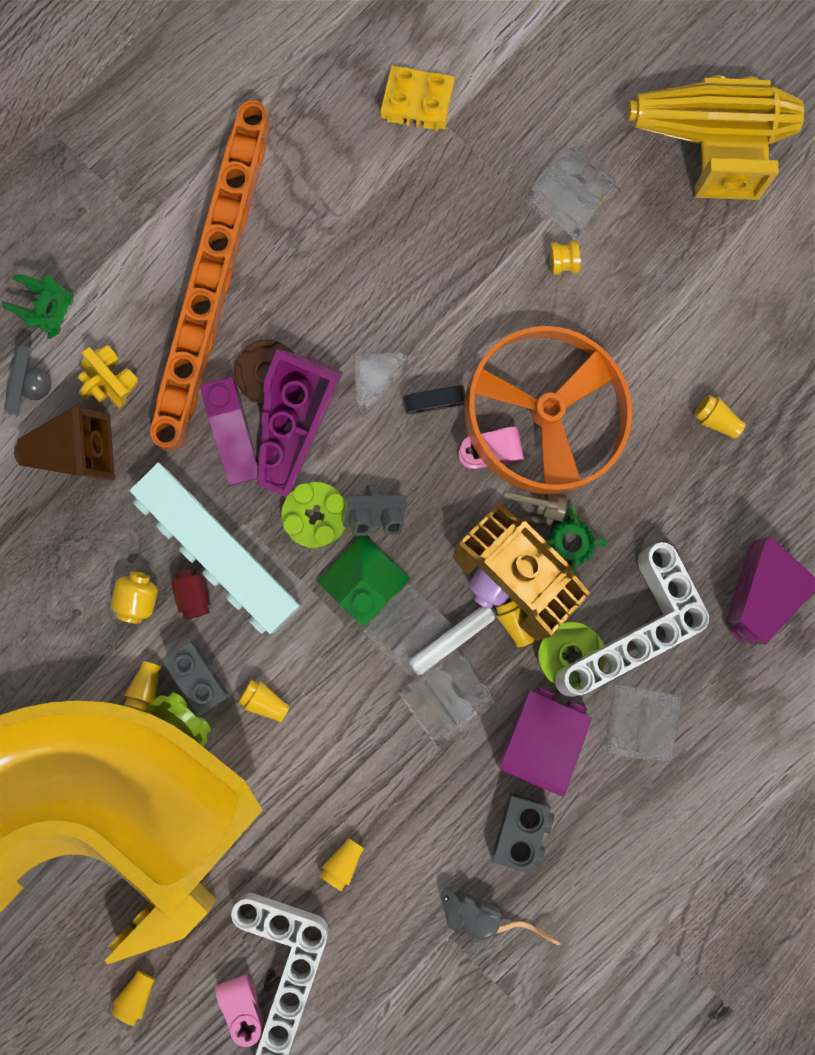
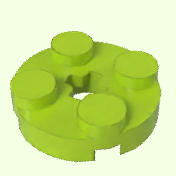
M322 482L300 484L289 493L284 501L281 513L284 530L293 541L307 548L318 549L330 545L338 540L346 527H343L341 520L345 512V500L335 488ZM315 506L321 507L320 513L324 515L323 521L317 520L315 525L310 524V518L306 516L307 510H313Z
M565 622L551 637L542 639L538 647V663L541 671L549 681L556 684L555 679L558 671L569 665L568 660L562 658V653L568 651V646H574V650L580 652V658L604 646L600 637L588 626L577 622ZM601 656L598 660V667L601 672L605 666L606 658L603 656ZM572 671L569 675V684L572 688L578 689L581 680L579 675Z
M173 692L168 697L160 695L147 707L146 713L150 714L152 712V715L174 725L203 747L207 743V734L211 731L209 724L201 717H196L187 708L186 701L179 694Z

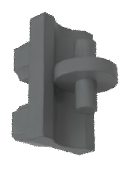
M367 486L365 495L346 497L345 512L341 519L343 527H351L354 536H366L371 533L372 526H383V530L387 535H399L402 530L403 517L407 505L406 496L378 495L376 486Z

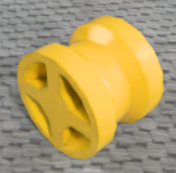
M572 240L565 245H560L558 242H550L549 255L552 275H560L563 271L578 274L580 272L578 241Z

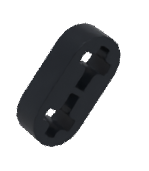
M461 385L403 396L405 414H418L464 405L465 387Z

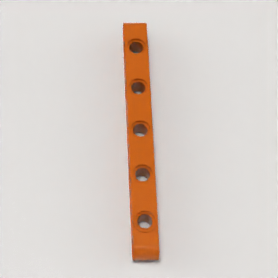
M256 100L244 102L237 112L158 393L150 436L157 446L166 451L178 450L185 441L189 423L196 408L200 385H202L263 163L266 142L270 131V121L266 108ZM251 116L262 117L261 122L256 125L246 123ZM242 177L245 179L241 187L232 188L229 186L233 178ZM218 239L228 241L226 248L221 251L213 250V243ZM208 301L211 303L207 313L202 315L195 313V307L199 302ZM182 365H193V372L189 377H178V370ZM166 427H174L176 431L174 439L167 443L162 442L160 438L162 430Z

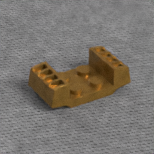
M500 503L457 544L453 554V559L467 575L479 566L528 615L519 626L536 641L551 637L590 594L575 576L573 568L525 520L516 518Z

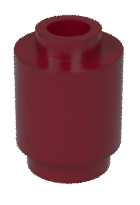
M195 569L175 574L177 580L172 581L171 586L178 613H182L184 620L210 614L208 605H211L204 575H196Z

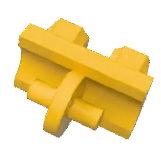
M109 345L103 346L94 352L88 347L81 352L84 358L80 366L84 372L78 376V379L84 385L79 390V394L83 399L93 395L99 402L108 397L120 409L126 404L128 395L136 388L138 378L127 368L116 376L109 370L118 362L116 353Z

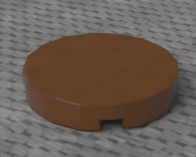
M272 339L258 340L248 345L239 356L234 367L235 381L241 393L251 402L264 405V379L276 350L294 353L284 344Z

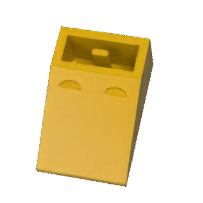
M199 882L169 918L153 904L149 903L132 921L136 927L133 928L129 924L108 946L112 953L104 961L107 964H111L184 939L206 916L217 899Z

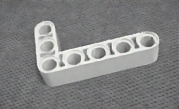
M660 542L645 548L638 556L639 569L663 615L559 670L555 683L560 693L571 697L586 694L702 632L709 623L708 611L673 546ZM654 552L658 553L662 558L661 567L656 566L653 562L652 556ZM670 581L677 586L678 594L676 597L669 593L668 584ZM686 611L693 617L692 627L687 626L684 621ZM658 626L663 628L666 634L663 643L656 637ZM629 641H632L637 646L638 651L635 658L628 654L627 645ZM601 656L605 657L609 662V670L606 674L601 672L598 667V660ZM572 671L576 672L580 677L581 682L578 689L572 688L569 684V675Z
M247 893L238 899L232 909L231 917L236 927L292 947L256 1055H288L327 941L329 927L325 919L319 915L258 894ZM243 904L253 905L257 911V916L253 919L243 917L240 912V906ZM276 915H283L288 919L290 925L287 929L278 930L272 924V918ZM309 926H315L321 931L322 937L319 940L310 941L305 937L304 929ZM298 959H304L310 964L311 970L307 973H299L294 969L293 962ZM288 992L294 993L298 996L300 1002L295 1006H288L283 1002L282 995ZM277 1025L283 1026L288 1031V1036L282 1039L276 1038L271 1033V1028Z

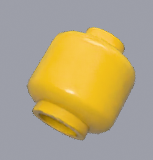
M133 571L130 572V576H122L116 580L110 602V607L116 613V618L124 622L139 624L142 622V619L151 617L158 595V588L149 581V575Z

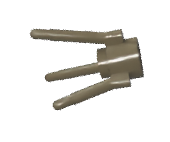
M507 491L502 494L507 499L537 505L536 513L542 514L541 516L516 517L525 520L528 524L541 523L552 525L553 520L562 522L567 508V496L540 494L538 498Z

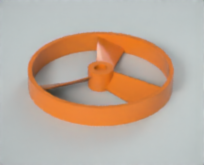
M536 326L506 336L495 344L483 357L469 380L465 395L464 414L472 445L482 461L498 477L517 488L529 492L561 494L579 489L591 483L605 473L619 458L625 448L631 430L632 402L628 385L620 368L613 358L596 342L569 329L553 326ZM530 338L560 340L581 349L590 356L556 393H545L538 400L483 369L488 359L502 348L514 342ZM611 381L620 409L618 438L611 455L604 465L595 474L580 480L561 418L566 413V407ZM475 394L531 409L532 419L541 426L544 483L535 482L514 473L493 455L478 428L474 407Z

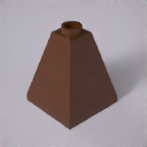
M73 407L17 439L18 444L14 448V456L20 466L96 479L115 480L109 414L82 407Z

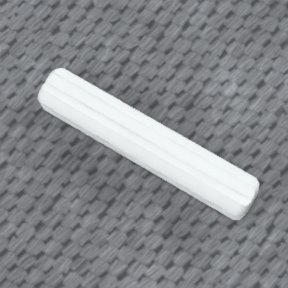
M483 606L479 607L409 659V665L417 675H421L494 621L495 615L493 611Z

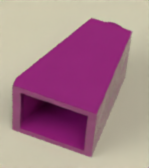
M771 537L754 540L750 544L726 618V622L732 627L729 632L743 644L748 642L751 645H766L815 591V577Z
M537 687L535 692L527 689L496 764L500 770L564 797L592 718L585 715L586 707L568 700L566 706L554 701L556 694Z

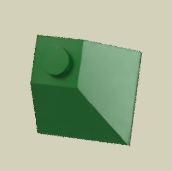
M360 536L317 582L363 627H366L406 585L410 578L366 536Z

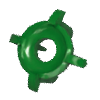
M22 274L14 275L12 277L13 280L26 285V289L39 294L34 295L37 301L31 302L35 307L31 310L4 301L2 302V307L24 320L26 326H37L42 331L48 332L47 339H52L60 333V324L64 320L68 306L73 303L72 291L70 289L66 291L62 286H58L49 275L43 277L44 281ZM52 300L51 310L46 315L47 306L49 302Z
M568 507L567 520L557 523L549 532L548 539H544L573 568L575 576L576 568L591 558L595 547L607 546V539L595 538L590 527L578 520L575 507ZM574 533L580 537L581 547L577 552L572 553L564 549L562 541L565 535Z

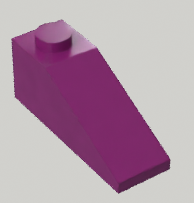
M233 377L200 385L208 420L228 485L233 486L258 479L259 466L237 383Z

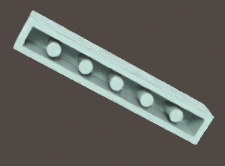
M157 463L129 490L136 497L132 503L144 515L151 512L159 521L155 525L159 531L168 539L174 536L182 544L179 551L190 562L193 563L197 559L205 567L202 574L215 587L220 583L229 592L225 596L226 599L237 610L244 607L252 615L248 621L261 634L265 631L269 634H274L302 607L163 465Z

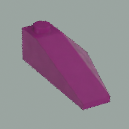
M279 349L276 350L264 379V405L261 419L262 437L259 451L257 485L284 497L291 493L344 372L309 357Z

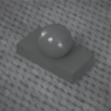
M16 346L4 410L7 414L19 416L23 396L29 400H40L47 396L51 389L50 377L44 370L39 368L28 369L32 353L30 347Z

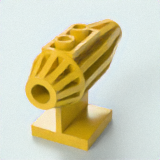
M715 75L704 78L701 83L637 93L635 99L629 101L627 117L628 121H633L634 128L701 144L702 174L695 184V198L760 200L779 173L778 160H769V144L800 132L804 120V103L801 99L771 85V80H759V78L753 76L742 79H730L722 75Z

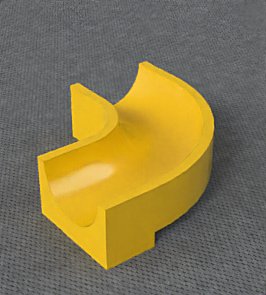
M78 700L44 703L0 715V913L24 888L18 880L30 869L55 857L84 855L108 864L169 918L263 809L244 779L193 738L174 725L152 714L128 706Z

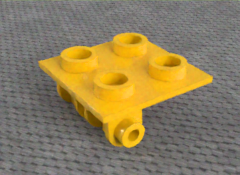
M391 65L380 111L381 118L387 119V123L404 124V120L407 118L406 126L410 127L411 119L416 120V128H419L421 121H423V128L432 129L437 132L439 129H446L447 114L455 76Z

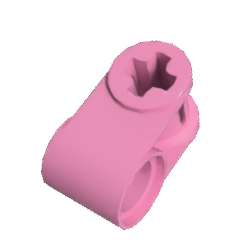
M507 427L481 434L490 451L503 465L524 461L518 427ZM468 436L463 440L458 451L460 463L468 469L488 467L480 456L474 459L472 454L466 453L472 445Z
M245 974L216 985V998L225 1016L233 1041L242 1047H250L257 1043L264 1030L265 1021L250 975ZM244 1021L248 1025L254 1024L255 1028L251 1034L247 1029H241Z

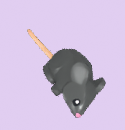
M445 887L442 888V906L446 913L447 925L453 931L462 929L475 939L486 940L497 933L515 927H523L536 932L556 945H560L559 941L527 922L514 921L500 925L502 913H500L499 908L483 900L476 902L474 897L466 892L460 898L455 892Z

